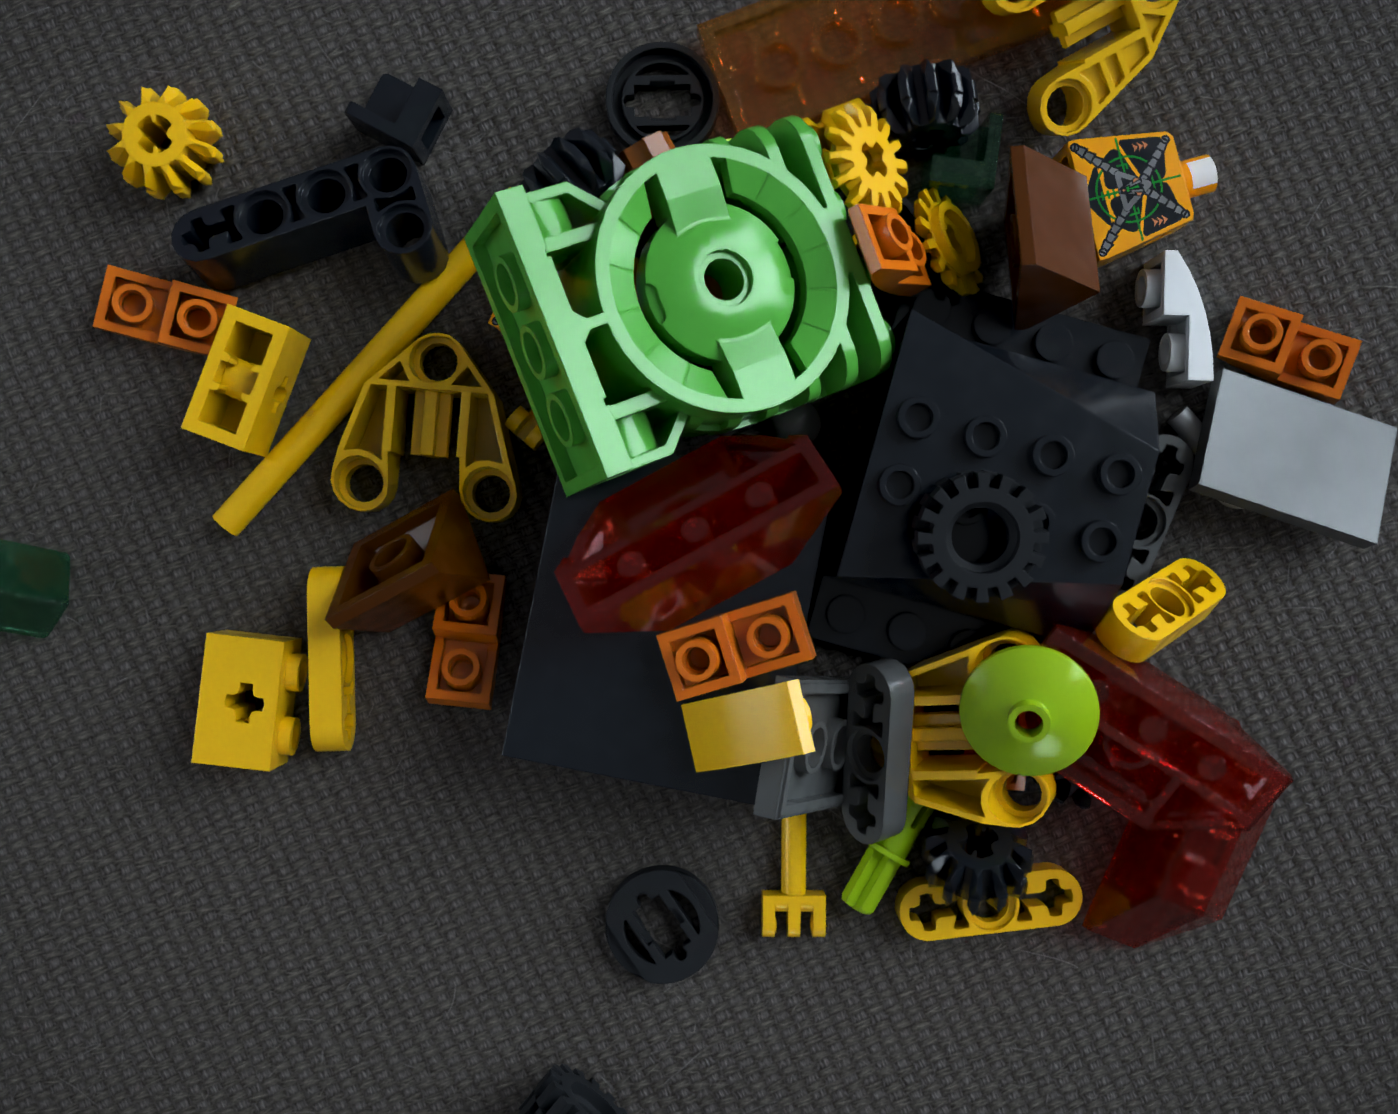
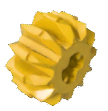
M168 85L161 97L153 89L141 86V104L137 107L128 101H119L120 109L127 117L124 123L106 124L109 134L119 140L107 152L113 162L124 167L122 175L127 183L135 188L145 186L146 192L149 195L160 200H165L171 190L182 199H191V181L194 179L205 186L212 185V178L204 169L207 164L224 162L223 154L216 147L212 146L223 135L221 128L214 121L208 120L210 115L209 109L199 99L191 98L187 100L186 96L178 88ZM166 138H169L172 143L165 150L161 144Z

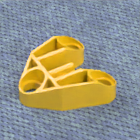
M1007 0L981 1L985 8L994 15L1006 16L1030 10L1046 0H1017L1015 3L1008 2ZM1072 0L1049 13L1053 22L1049 25L1050 32L1053 38H1059L1062 48L1065 49L1107 25L1110 26L1111 32L1058 61V66L1033 84L1027 97V112L1035 130L1042 135L1071 136L1083 130L1153 59L1179 0H1154L1153 2L1147 0ZM1059 87L1065 94L1067 103L1066 117L1062 125L1052 122L1047 112L1048 99L1052 92Z
M429 333L418 338L363 384L335 455L330 479L333 492L340 502L354 510L376 512L387 507L395 498L398 489L400 458L404 456L409 394H415L410 455L430 458L449 457L453 398H461L456 457L459 458V492L461 502L464 504L467 512L476 519L490 523L503 522L513 517L520 508L522 501V488L509 429L504 425L506 416L503 402L469 353L456 339L443 333ZM435 347H449L454 350L457 356L458 364L456 371L445 380L435 381L428 378L423 367L425 355ZM371 465L379 470L382 475L383 488L377 498L368 502H362L353 495L350 489V480L357 469L362 466ZM497 476L506 481L510 490V498L506 506L500 511L485 512L476 502L475 491L481 480Z
M1007 629L922 660L908 669L915 691L908 796L916 804L981 824L1021 828L1039 820L1051 805L1056 796L1057 786L1053 773L1031 776L1040 785L1042 791L1041 801L1031 806L1020 805L1013 801L1006 788L1007 779L1012 773L994 767L978 754L929 755L928 750L974 749L963 732L959 711L924 712V706L960 705L961 693L968 676L982 660L994 653L998 645L1012 643L1016 645L1041 646L1034 636L1024 630ZM872 736L871 748L876 762L883 767L884 754L879 741Z

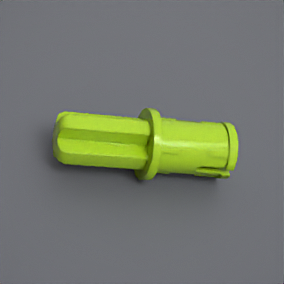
M908 796L906 823L903 830L896 836L869 844L842 892V900L847 905L866 915H870L875 911L900 865L906 868L909 866L910 861L906 858L934 809L916 804Z

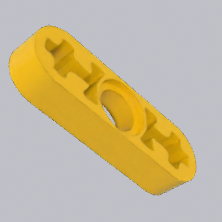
M1180 558L1117 596L1095 628L1097 637L1117 657L1134 663L1143 662L1203 621L1225 596L1226 589L1224 583L1213 570L1203 563L1189 558Z
M345 566L312 567L307 580L309 725L311 743L316 752L350 751L355 738L354 630L333 629L325 621Z
M1041 862L1033 863L1032 871L1026 876L1027 884L1024 893L1035 894L1044 892L1046 890V880L1052 879L1057 886L1064 889V894L1054 897V907L1048 908L1038 898L1020 899L1025 911L1019 913V898L1008 896L1006 906L1002 908L1000 913L998 912L992 917L985 918L976 914L972 916L967 907L968 900L960 898L957 900V905L963 915L962 920L956 921V915L951 908H943L931 911V921L922 923L916 913L910 912V908L920 905V895L929 894L935 904H946L942 898L944 887H929L925 876L913 878L902 885L896 895L895 911L901 924L911 936L923 941H935L1060 926L1070 922L1078 914L1082 905L1083 895L1078 881L1064 868L1055 863Z

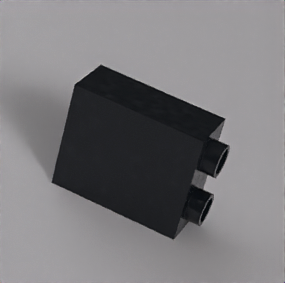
M731 434L725 465L672 454L650 465L600 483L569 497H566L557 474L502 756L755 805L761 763L696 773L681 705L775 684L776 675L796 676L798 664L747 678L743 683L677 702L656 635L794 590L797 592L807 622L833 486L802 480L807 448L765 437Z

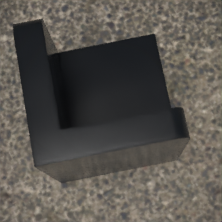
M383 74L366 107L364 108L350 101L344 113L357 131L386 146L400 147L408 152L413 160L425 165L453 109L441 88L421 78L418 79L413 87L390 74Z

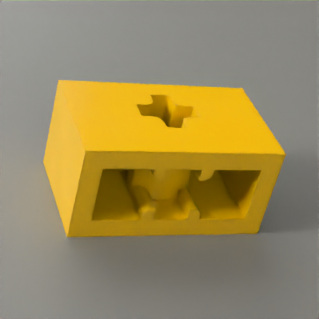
M227 304L181 428L243 452L266 457L311 339L289 326Z
M236 630L206 633L191 763L270 772L288 762V755L293 756L298 748L301 733L300 719L293 717L296 692L303 690L308 673V657L306 654H300L302 638ZM252 690L253 696L263 698L264 706L262 709L256 710L255 703L246 701V691Z

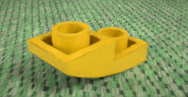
M799 679L681 705L696 773L756 764L815 752L811 734L812 714L808 703L803 698Z

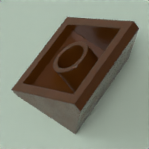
M1025 145L1010 146L1004 228L1014 330H1024L1100 293L1087 176Z
M451 489L353 544L325 617V621L333 629L389 633L491 580L464 504L461 502V497L458 493Z

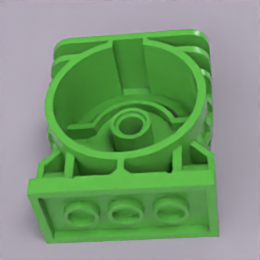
M790 115L775 120L768 128L756 125L743 129L730 141H726L725 138L719 136L706 140L702 144L686 145L663 152L640 167L626 173L620 180L609 187L600 198L587 193L567 181L528 193L525 192L523 184L495 192L464 237L566 497L674 454L680 437L717 435L751 426L836 392L854 387L884 374L890 368L892 355L895 351L893 331L881 315L871 289V278L865 261L859 256L846 223L845 205L840 195L834 191L823 163L820 139L816 131L808 126L800 117ZM652 212L658 229L650 236L641 252L636 271L635 290L633 270L636 248L645 226L652 218ZM704 274L711 276L718 282L722 290V300L709 292L705 285ZM684 359L696 364L711 366L714 371V374L711 370L700 368L696 365L688 363Z

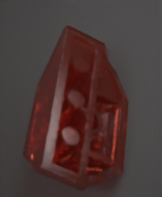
M765 435L720 436L600 501L577 536L569 557H563L554 573L584 633L669 631L791 565L838 500L842 490L807 435H789L787 439Z
M1056 623L1040 644V646L1057 650L1077 662L1091 679L1099 700L1100 719L1093 742L1077 761L1057 771V773L1145 830L1200 831L1227 827L1228 831H1250L1294 781L1292 775L1222 709L1147 661L1134 663L1117 657L1100 642L1097 634ZM1032 711L1024 712L1028 729L1036 728L1041 724L1042 718L1037 713Z
M1186 696L1081 926L1132 948H1138L1222 920L1274 807L1238 720Z

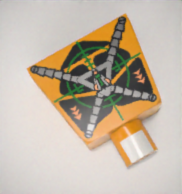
M1166 131L1076 139L1067 142L1052 158L1087 176L1097 268L1158 241L1191 222L1194 211L1190 198L1214 192L1218 183L1217 170L1213 159L1205 154L1180 161L1174 137Z

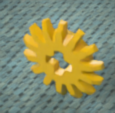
M854 102L845 104V112L837 109L830 115L838 129L826 127L824 131V137L832 143L830 152L824 153L825 163L831 164L834 178L831 179L834 189L841 188L847 197L844 204L848 209L859 203L896 208L899 214L902 210V198L908 195V184L901 176L908 172L907 163L902 159L895 158L894 155L901 148L900 141L896 139L888 142L887 139L891 127L885 118L877 120V114L872 107L864 105L860 108ZM866 150L869 151L873 158L872 165L876 172L869 174L866 170L867 158L863 154Z
M934 187L929 190L927 188L918 192V199L914 201V216L916 218L914 227L915 232L925 239L922 244L926 253H930L932 256L930 261L931 269L936 273L940 272L942 282L961 296L965 297L977 293L980 290L977 284L983 281V275L978 270L982 262L973 229L957 206L951 203V199L947 195L940 199L938 189Z

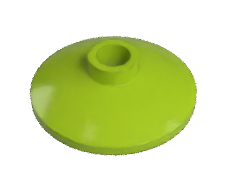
M1017 645L989 655L973 669L963 686L959 715L966 739L975 752L986 762L1008 773L1022 776H1041L1068 767L1087 751L1098 729L1100 709L1095 687L1087 673L1077 662L1067 655L1048 647ZM1032 711L1042 718V722L1036 728L1026 729L1021 727L1015 719L1022 712Z

